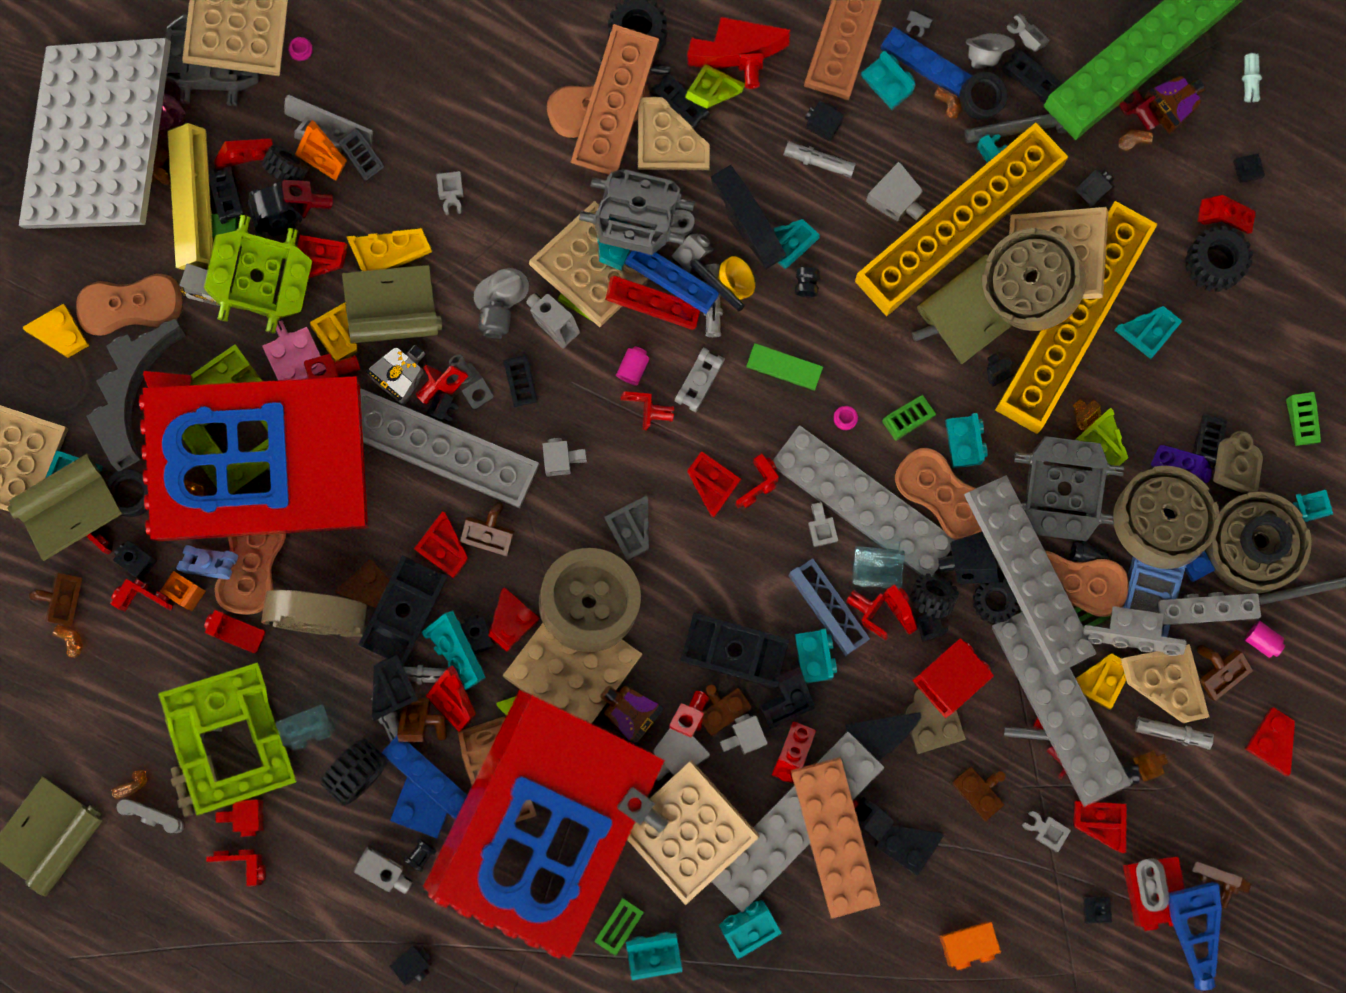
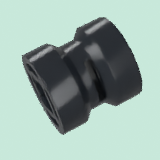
M811 267L798 268L796 270L798 284L795 285V294L801 297L818 296L819 287L817 286V281L820 279V270Z

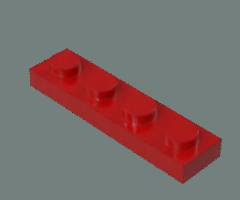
M615 275L610 277L606 301L691 330L696 328L700 310L684 300Z

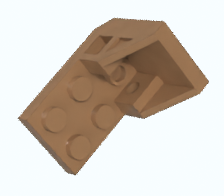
M506 716L461 730L460 732L458 731L463 760L472 785ZM532 800L524 802L515 823L537 816Z

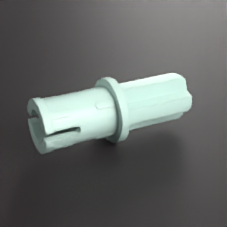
M1250 53L1244 57V76L1242 77V81H1245L1244 101L1250 102L1252 92L1253 102L1260 100L1259 80L1262 79V76L1259 75V55Z

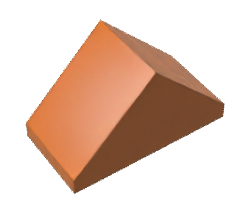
M175 571L172 572L160 590L161 593L192 612L206 592Z

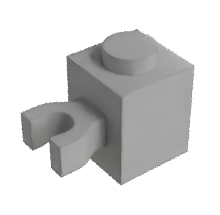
M562 438L549 439L548 443H542L547 477L571 474L570 463L587 462L585 449L569 451L567 441H562Z
M749 714L735 719L736 724L732 726L735 736L720 742L723 752L740 745L743 754L768 744L757 717L750 718Z

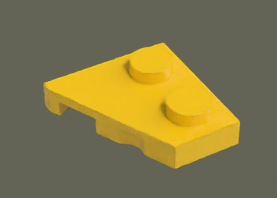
M345 303L310 322V326L335 361L346 359L357 353V344H350Z
M64 304L23 326L27 333L67 358L89 346Z
M1112 653L1076 678L1086 698L1109 710L1112 709L1126 682L1121 658Z

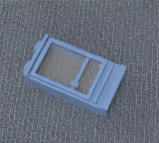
M1132 557L1127 575L1128 595L1122 608L1159 613L1158 602L1160 600L1178 598L1187 565L1174 569H1160L1146 565ZM1162 625L1161 637L1168 636L1170 625Z

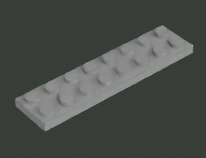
M360 389L364 444L519 509L521 508L540 465L538 462Z
M800 425L773 459L777 471L822 502V504L919 575L923 574L925 576L926 573H930L932 576L939 567L938 558L946 557L951 551L950 543L955 540L949 537L943 529Z
M1007 475L964 494L1054 675L1097 654L1092 643L1088 641V636L1083 635L1084 628Z
M1023 612L1012 616L1007 621L992 625V630L1083 806L1085 807L1130 786L1131 783L1071 669L1068 668L1054 675Z
M849 731L817 762L841 758L852 800L885 768ZM795 786L753 827L760 837L711 881L741 912L810 844Z

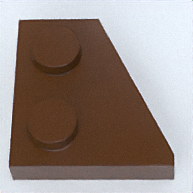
M369 559L335 592L340 596L364 603L376 609L390 580Z

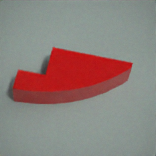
M721 17L715 42L691 38L687 53L688 66L702 68L705 64L712 68L739 66L740 54L762 53L763 58L769 57L789 46L790 30Z

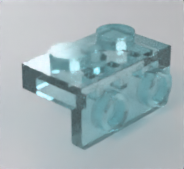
M855 546L852 583L862 587L879 586L886 589L895 584L897 588H902L905 551Z
M323 705L276 722L283 746L292 747L293 750L307 746L306 741L316 738L317 741L331 736L330 732L336 730L333 720L328 718Z

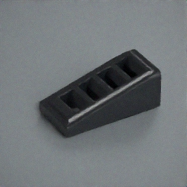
M354 128L337 141L339 147L365 181L384 168V165L358 128ZM357 138L359 142L349 149L347 145ZM363 146L364 150L354 157L352 153ZM368 153L370 157L359 164L358 160ZM374 161L376 165L365 172L363 168Z
M527 355L503 360L514 407L537 403L538 400ZM524 363L525 368L511 371L510 366ZM526 373V378L517 380L512 378L513 375ZM528 382L529 387L515 390L514 385ZM526 392L531 393V396L517 399L516 396Z
M1203 414L1192 453L1204 456L1212 467L1216 465L1218 446L1224 440L1227 420ZM1207 422L1220 425L1219 430L1208 427ZM1205 431L1217 434V437L1205 435ZM1203 440H1207L1215 444L1214 446H1211L1203 443ZM1201 449L1213 451L1212 455L1201 452Z

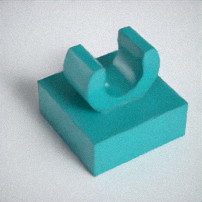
M999 134L994 135L992 139L989 135H986L979 140L977 149L987 163L1007 147V145L1002 147L995 145V142L1000 140L1001 136Z

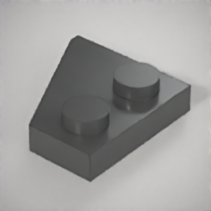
M647 496L604 517L627 561L649 550Z

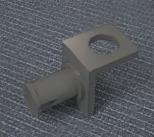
M457 354L449 360L451 366L468 374L467 379L459 388L473 409H477L493 398V394L472 363L467 364L461 354ZM451 375L454 381L458 379V375ZM477 389H483V397L479 400H474L472 398L473 392Z
M633 787L629 789L618 805L619 810L641 825L644 821L659 833L666 828L669 822L667 818H664L653 809L654 802ZM637 797L641 800V808L636 812H631L628 809V802L631 798Z

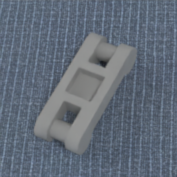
M703 347L674 401L680 405L684 403L690 407V410L697 412L721 369L725 358L720 355L716 357L710 353V350ZM705 362L713 365L710 371L702 367ZM689 390L697 393L695 398L687 395Z
M121 800L117 804V811L121 815L131 816L136 814L142 817L141 822L148 825L162 824L164 830L168 833H180L184 829V822L180 818L136 801Z

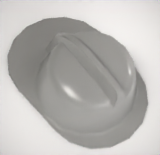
M984 34L966 40V43L969 45L968 57L972 60V67L975 69L996 65L1002 53L1013 48L1015 45L1013 39L1001 34Z
M513 268L498 270L477 285L474 291L476 306L481 310L482 307L490 305V302L496 301L503 303L504 307L508 309L519 303L528 293L529 283L527 277L521 271Z

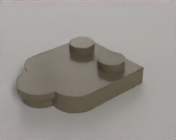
M1237 431L1230 438L1220 442L1213 482L1242 494L1258 492L1263 456L1260 449L1253 445V439L1250 434Z
M918 689L914 694V703L910 704L905 711V715L921 712V720L910 733L916 753L920 754L966 740L957 711L945 719L921 690Z

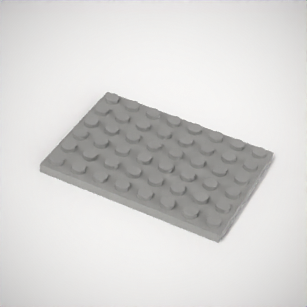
M167 38L46 46L19 220L20 227L32 229L145 225L171 41Z

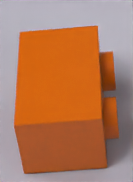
M987 921L939 936L948 966H955L956 970L970 967V962L980 959L981 963L996 959L994 954L1001 953L992 922Z

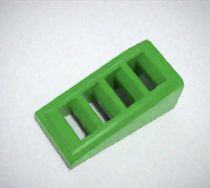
M1315 393L1291 395L1286 399L1295 446L1320 443ZM1306 402V406L1298 407L1297 403ZM1308 412V416L1299 417V413ZM1310 422V426L1300 427V423ZM1312 431V436L1301 437L1302 432Z
M921 395L883 418L882 422L894 440L897 441L936 416V413L925 397ZM920 403L927 415L923 416L916 405ZM911 408L918 416V420H915L912 414L909 412ZM905 413V415L911 422L910 425H908L905 422V420L901 416L902 414ZM897 418L899 420V422L903 426V429H899L894 419Z

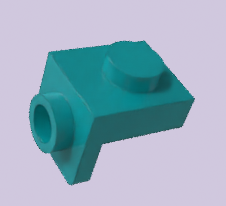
M1326 490L1301 496V493L1297 494V502H1293V505L1302 513L1304 522L1334 515Z

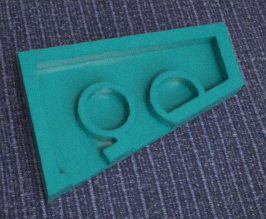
M453 611L445 613L421 632L426 639L430 638L436 645L434 650L437 654L445 656L448 660V668L452 665L455 667L465 690L474 687L486 678L481 665L472 651L471 644L468 642L460 622Z

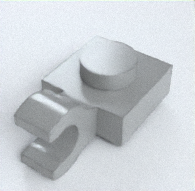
M1021 14L1014 17L1019 23L1018 27L1013 23L1007 25V29L1011 33H1020L1019 36L1023 39L1024 45L1034 51L1045 47L1050 41L1034 24L1030 25Z
M822 502L812 504L811 510L815 521L809 522L808 526L813 547L838 542L833 517L825 519Z

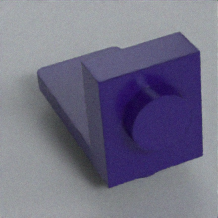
M1165 445L1158 447L1151 462L1153 468L1156 466H1173L1184 469L1197 476L1204 483H1208L1212 476V468L1204 456Z

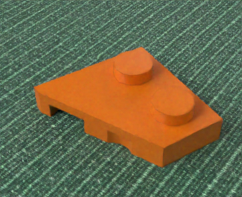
M312 120L307 125L295 155L336 181L341 175L347 160L316 122Z

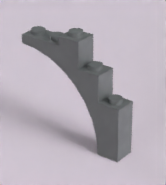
M176 319L162 323L155 330L141 334L134 341L127 334L114 339L112 343L106 345L118 369L107 372L102 378L96 380L108 404L94 409L86 417L110 463L118 472L140 460L132 433V408L137 390L144 378L143 371H148L161 354L186 336Z

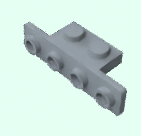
M287 95L285 98V114L301 121V124L295 130L294 138L301 140L307 125L313 120L339 152L342 149L337 144V141L354 128H358L370 147H372V130L293 96ZM356 138L351 143L356 144L359 140Z
M1223 592L1209 593L1208 597H1199V594L1184 595L1183 599H1168L1158 602L1159 613L1164 614L1163 625L1247 620L1261 617L1259 596L1256 593L1224 596Z
M1115 606L1112 608L1110 629L1085 625L1083 635L1088 636V641L1092 644L1107 643L1113 644L1117 648L1133 647L1143 652L1159 651L1169 656L1183 655L1187 643L1186 640L1161 637L1164 614Z

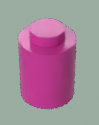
M636 346L633 349L628 348L616 376L626 383L638 385L650 359L646 355L647 352Z
M1260 620L1251 627L1244 638L1247 643L1268 658H1271L1273 655L1279 656L1285 648V644H1283L1284 638Z

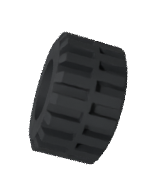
M623 0L624 4L618 3L615 5L616 11L612 10L610 18H608L609 37L613 24L626 28L632 23H644L651 29L647 35L659 38L660 41L656 52L660 54L663 50V45L665 46L667 41L666 15H663V9L661 7L657 8L655 1L649 3L648 0Z
M1214 226L1210 230L1206 229L1196 238L1187 251L1188 255L1185 257V262L1189 263L1186 266V271H1191L1192 274L1189 277L1192 281L1194 279L1198 281L1197 286L1201 287L1204 285L1207 291H1211L1213 288H1215V292H1221L1223 289L1226 291L1233 285L1235 286L1247 274L1248 268L1252 265V260L1249 259L1253 256V252L1248 251L1251 245L1249 241L1244 242L1245 236L1242 233L1239 236L1234 228L1229 231L1227 226H1222L1218 230V227ZM1217 249L1224 252L1229 259L1230 267L1228 269H1220L1212 265L1208 259V250Z
M364 738L355 742L336 759L324 774L321 785L342 806L348 805L361 796L375 782L385 769L388 759Z

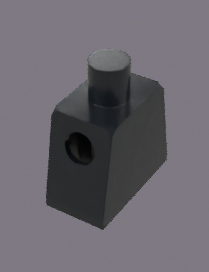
M983 532L952 541L950 543L952 556L938 558L940 573L955 570L957 583L998 582L994 554Z

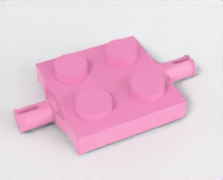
M279 321V325L277 323L276 327L279 337L275 341L262 346L277 380L308 379L304 361L320 357L307 327L288 333L284 322ZM316 363L312 366L311 371L314 375L318 376L325 373L326 368L323 364Z

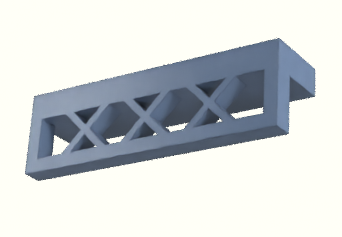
M813 558L789 573V578L845 656L870 640ZM812 567L817 574L816 584L808 582L802 572ZM819 579H821L824 585L819 584ZM818 588L829 590L831 593L830 604L822 602L817 594ZM834 599L839 605L833 604ZM832 608L843 610L846 614L844 624L837 623L831 614ZM848 619L853 625H847ZM846 629L857 630L862 639L852 644L846 635Z

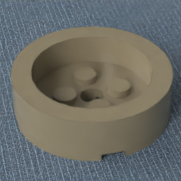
M1036 228L1016 231L1001 240L993 248L986 260L987 264L984 275H982L985 297L997 314L1013 327L1028 331H1039L1054 327L1066 320L1076 310L1083 298L1086 287V273L1083 262L1072 245L1063 236L1054 231ZM1031 271L1038 273L1035 282L1026 281V275Z
M1156 466L1153 469L1136 475L1121 492L1113 512L1114 528L1124 548L1140 562L1160 569L1180 568L1193 562L1215 539L1220 523L1217 502L1214 503L1212 496L1208 492V486L1191 472L1173 466ZM1163 510H1172L1175 518L1168 520Z
M1251 492L1234 498L1219 509V529L1215 539L1205 550V553L1215 568L1214 573L1225 584L1245 593H1266L1290 583L1303 571L1311 553V534L1302 518V513L1291 502L1273 493ZM1266 514L1274 515L1284 520L1290 527L1293 536L1292 546L1289 552L1280 560L1268 564L1257 563L1244 553L1240 543L1241 532L1245 525L1254 518ZM1270 525L1258 526L1252 534L1254 546L1262 553H1273L1280 546L1281 539L1279 533ZM1256 535H1262L1266 539V546L1264 548H1258L1255 544L1254 537Z
M582 548L570 551L559 557L550 566L543 579L539 595V612L542 622L548 632H551L566 647L583 652H597L608 649L619 643L631 630L641 603L639 582L630 566L620 557L609 551L597 548ZM589 596V598L595 601L596 605L593 608H586L583 606L582 600Z
M270 590L266 591L261 623L269 625L273 621V627L329 636L330 634H341L340 636L361 637L364 631L367 605L358 601L330 595Z

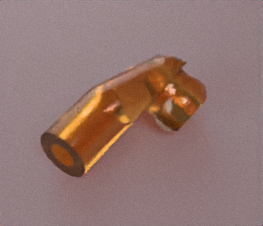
M938 87L934 98L947 104V116L957 118L958 113L962 110L958 97Z
M1132 129L1120 138L1119 146L1123 150H1130L1137 143L1151 145L1153 133Z
M56 625L53 636L65 640L66 653L69 657H78L83 649L80 634L64 626Z
M144 770L133 772L132 778L134 781L114 787L112 789L113 797L120 799L132 795L147 785L148 777H146V772Z

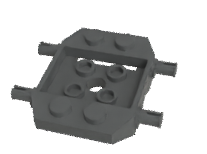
M188 15L180 16L167 26L166 38L171 41L166 80L181 89L180 103L185 104L186 102V104H190V92L192 89L227 90V105L232 106L233 104V106H236L238 92L259 83V73L234 70V74H230V69L183 63Z
M625 169L610 172L607 180L592 178L591 187L603 189L605 191L604 196L595 214L581 210L579 220L595 225L600 243L653 255L669 241L683 245L685 235L671 232L672 221L676 208L693 211L695 201L681 198L680 188L674 181ZM635 203H640V204H642V205H644V206L637 207V206H635V205H633V204H635ZM609 218H616L619 222L609 220ZM628 221H629V222H633V223L640 224L642 227H638V226H634V225H630V224H626V223H622V222H628ZM654 227L656 231L647 228Z
M1045 436L1032 453L1015 452L1016 457H1024V459L1014 458L1015 463H1026L1029 465L1025 501L1021 505L1036 535L1087 541L1099 524L1114 525L1113 520H1107L1108 518L1113 519V515L1101 512L1105 479L1108 474L1123 477L1124 472L1114 470L1124 471V466L1110 465L1106 460L1100 443ZM1044 461L1086 466L1092 467V471L1043 464ZM1063 481L1068 482L1071 486V490L1067 495H1061L1058 492V485ZM1037 506L1086 512V514L1082 516L1037 510Z

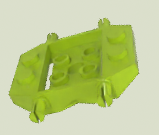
M240 215L238 229L215 236L204 289L220 305L218 320L228 321L231 307L249 310L267 316L268 323L265 331L276 334V327L280 318L301 312L312 260L295 245L298 230L288 228L286 242L281 243L248 234L251 218ZM241 247L240 256H239V260H238V265H237V269H236V274H235V278H234V283H233L232 291H231V293H229V292H230L231 283H232V279H233V274H234V270H235V265H236V261H237V256H238L239 248ZM282 258L286 259V262L284 266L277 302L275 305L272 303L274 299ZM257 269L262 273L263 279L261 282H255L251 279L250 273L252 270Z

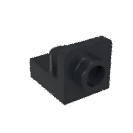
M1096 169L1075 190L1093 207L1109 190L1115 187L1112 183L1114 178L1105 169L1102 172Z

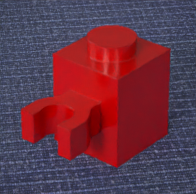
M242 800L233 803V812H216V823L233 822V832H241V837L256 836V831H264L263 800Z

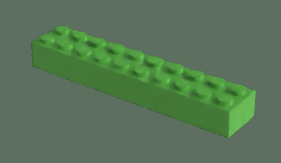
M1243 0L1162 1L1052 92L1043 107L1077 140Z

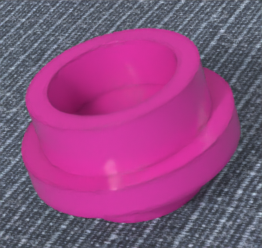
M295 38L289 45V53L297 61L308 59L313 51L310 41L306 38Z
M842 406L834 413V423L841 430H850L857 424L858 414L852 407Z

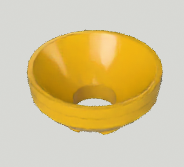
M731 256L721 263L718 279L740 300L751 296L755 289V280L748 264L737 256Z

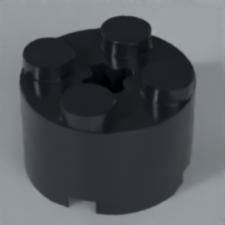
M277 182L272 187L262 190L255 189L249 193L250 198L247 205L258 234L263 235L262 232H268L269 236L285 234L288 232V228H295L294 224L297 221L301 223L302 215L298 203L284 201L282 182ZM289 188V193L295 196L293 189Z

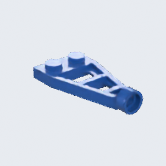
M1210 882L1169 893L1171 920L1193 973L1194 987L1197 990L1215 988L1214 977H1216L1222 907L1219 885L1215 882ZM1206 913L1207 925L1205 932L1192 935L1187 924L1188 918ZM1207 941V957L1196 959L1193 948L1194 944Z

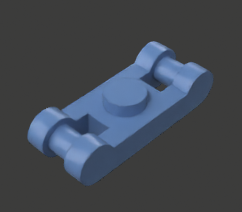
M186 545L183 550L184 557L182 561H179L176 569L186 574L229 580L232 575V565L236 564L239 556L230 551L220 552ZM196 558L195 564H192L193 559Z

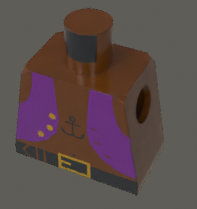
M1179 76L1150 89L1144 99L1153 95L1156 97V99L1150 102L1149 107L1170 135L1201 104L1202 101L1198 95L1205 91V86L1199 79L1189 84L1184 77Z
M608 686L600 696L609 704L603 714L624 739L633 745L637 744L664 710L659 704L627 686H624L619 693L611 686Z

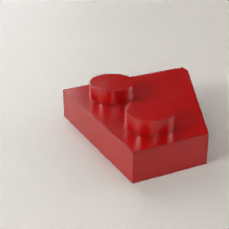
M299 235L297 248L312 260L309 278L343 268L348 244Z
M894 584L884 592V601L907 634L910 635L917 630L910 605L907 602L909 597L903 588L900 587L898 589Z

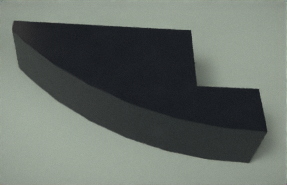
M732 165L712 175V186L726 205L728 219L765 269L786 258V254L767 218Z
M921 712L846 724V731H849L880 761L894 751L909 736L921 720Z

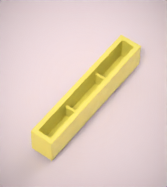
M187 123L168 131L176 268L185 270L187 263L206 269L209 266L213 248L206 129Z

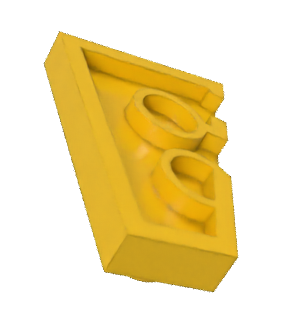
M422 228L393 231L390 234H368V236L363 237L347 236L362 271L397 268L432 252Z

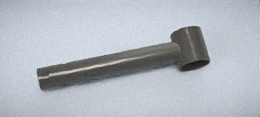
M1044 114L965 129V139L968 144L978 142L986 135H989L992 139L997 134L1001 137L1021 134L1034 123H1037L1042 129L1056 127L1057 133H1066L1067 131L1051 114Z

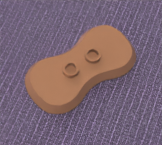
M647 84L645 85L642 97H650ZM594 85L564 86L550 95L547 102V113L552 127L558 134L568 138L579 137ZM639 107L634 121L638 120Z
M152 274L135 283L125 285L104 281L94 282L84 287L77 297V319L85 332L97 336L110 334L128 325H144L158 328L162 323L173 319L177 320L180 316L182 293L177 281L166 274Z
M919 448L911 452L900 463L895 474V483L898 490L910 501L921 504L933 512L949 537L958 540L982 532L964 494L976 488L958 479L951 470L947 460L939 452L929 448Z
M286 533L228 537L230 552L237 554L239 557L236 564L232 565L230 579L218 578L216 582L215 597L222 608L237 614H255L263 610L266 591L274 590L271 573L272 564L284 544Z
M1045 551L1072 606L1081 608L1099 617L1111 616L1113 606L1121 608L1124 606L1128 595V577L1126 571L1118 563L1108 559L1073 562L1050 551Z

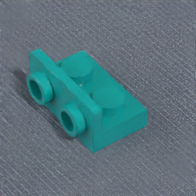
M885 50L880 54L878 60L861 73V77L891 110L910 96L915 88L913 76L907 71L904 72L899 66L898 60L892 54L889 55Z
M972 413L968 417L946 419L945 424L952 468L981 465L985 457L988 456L986 443H982L981 434L984 433V425L982 419H978V413Z
M826 628L820 629V631L795 634L800 670L806 684L832 680L834 678L833 673H837L835 658L831 659L829 649L833 648L831 634L826 633Z
M763 900L752 902L743 912L730 915L719 924L737 959L782 934Z

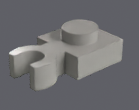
M461 172L437 174L440 200L446 199L443 204L445 214L449 215L448 209L451 205L457 206L458 214L462 213L461 203L457 199L464 197Z
M1030 811L1029 815L1034 817L1035 824L1030 826L1027 823H1023L1022 827L1028 831H1037L1036 840L1055 852H1059L1071 830L1050 817H1047L1045 822H1043L1038 813Z

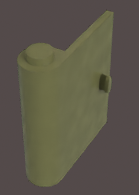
M986 254L917 306L922 318L928 324L935 326L960 364L966 362L1012 326L997 314L985 297L982 275H984L988 255Z
M429 265L342 273L350 344L438 335V330H442L441 316H436L434 311Z
M85 454L9 500L10 506L7 507L14 519L19 518L24 523L43 561L122 514L101 472L89 454Z
M43 776L0 832V862L24 878L26 884L32 890L42 896H47L102 823L103 819L100 817L102 813L92 805L86 807Z

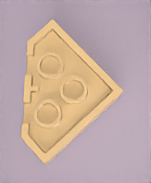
M642 97L639 104L638 170H709L710 144L704 138H701L693 130V127L669 106V103L663 97Z
M1190 644L1186 645L1183 655L1169 656L1164 652L1155 651L1121 659L1127 684L1182 723L1209 718Z

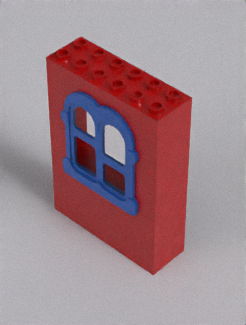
M357 376L143 388V395L139 396L140 409L144 410V419L141 420L140 425L141 433L145 435L146 444L142 445L143 460H147V469L143 470V481L145 485L148 484V495L144 496L145 509L149 510L150 520H146V533L150 535V539L170 541L368 528L360 381ZM265 420L268 424V450L240 452L238 448V423L242 421ZM225 423L227 426L228 450L223 454L194 455L187 452L183 447L182 435L191 425ZM264 461L269 463L271 490L269 492L235 495L228 492L227 466L229 464ZM198 465H214L217 475V493L214 496L201 497L190 494L184 485V477L187 471Z
M519 690L423 887L429 892L428 897L433 899V902L445 908H448L450 904L452 908L457 910V913L467 918H471L473 915L474 918L480 920L481 924L493 929L496 925L498 929L502 930V933L516 939L518 935L526 944L536 949H539L540 946L547 950L548 954L558 959H561L562 955L571 959L636 822L619 810L618 805L632 787L645 797H648L665 760L534 695ZM634 797L629 800L628 809L631 812H636L641 808V800ZM526 800H532L552 811V816L540 838L531 836L514 826L515 820ZM565 817L585 825L589 829L583 846L571 867H566L546 856V851L561 820ZM508 838H512L532 847L534 853L520 881L514 886L503 887L495 882L492 870L505 841ZM539 868L550 870L563 876L565 879L558 897L548 904L537 903L533 900L530 893L531 882Z

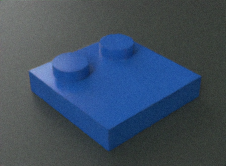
M407 777L390 821L438 839L448 813Z

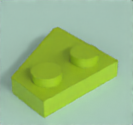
M705 64L689 88L685 98L704 108H709L742 93L745 84Z
M1110 408L1075 440L1100 443L1107 462L1110 465L1120 466L1128 459L1125 447L1122 445V436L1120 430L1117 429L1113 417L1115 415L1114 411Z

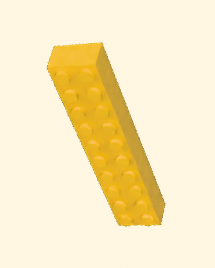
M1034 123L859 271L855 282L878 308L888 316L1060 170L1068 156L1037 123Z
M1114 201L1108 210L1103 298L1082 299L1076 310L1066 320L1054 327L1040 330L995 411L1036 434L1041 431L1150 239L1157 223Z

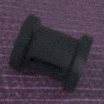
M419 838L417 846L409 856L404 858V861L417 871L422 872L424 864L437 851Z

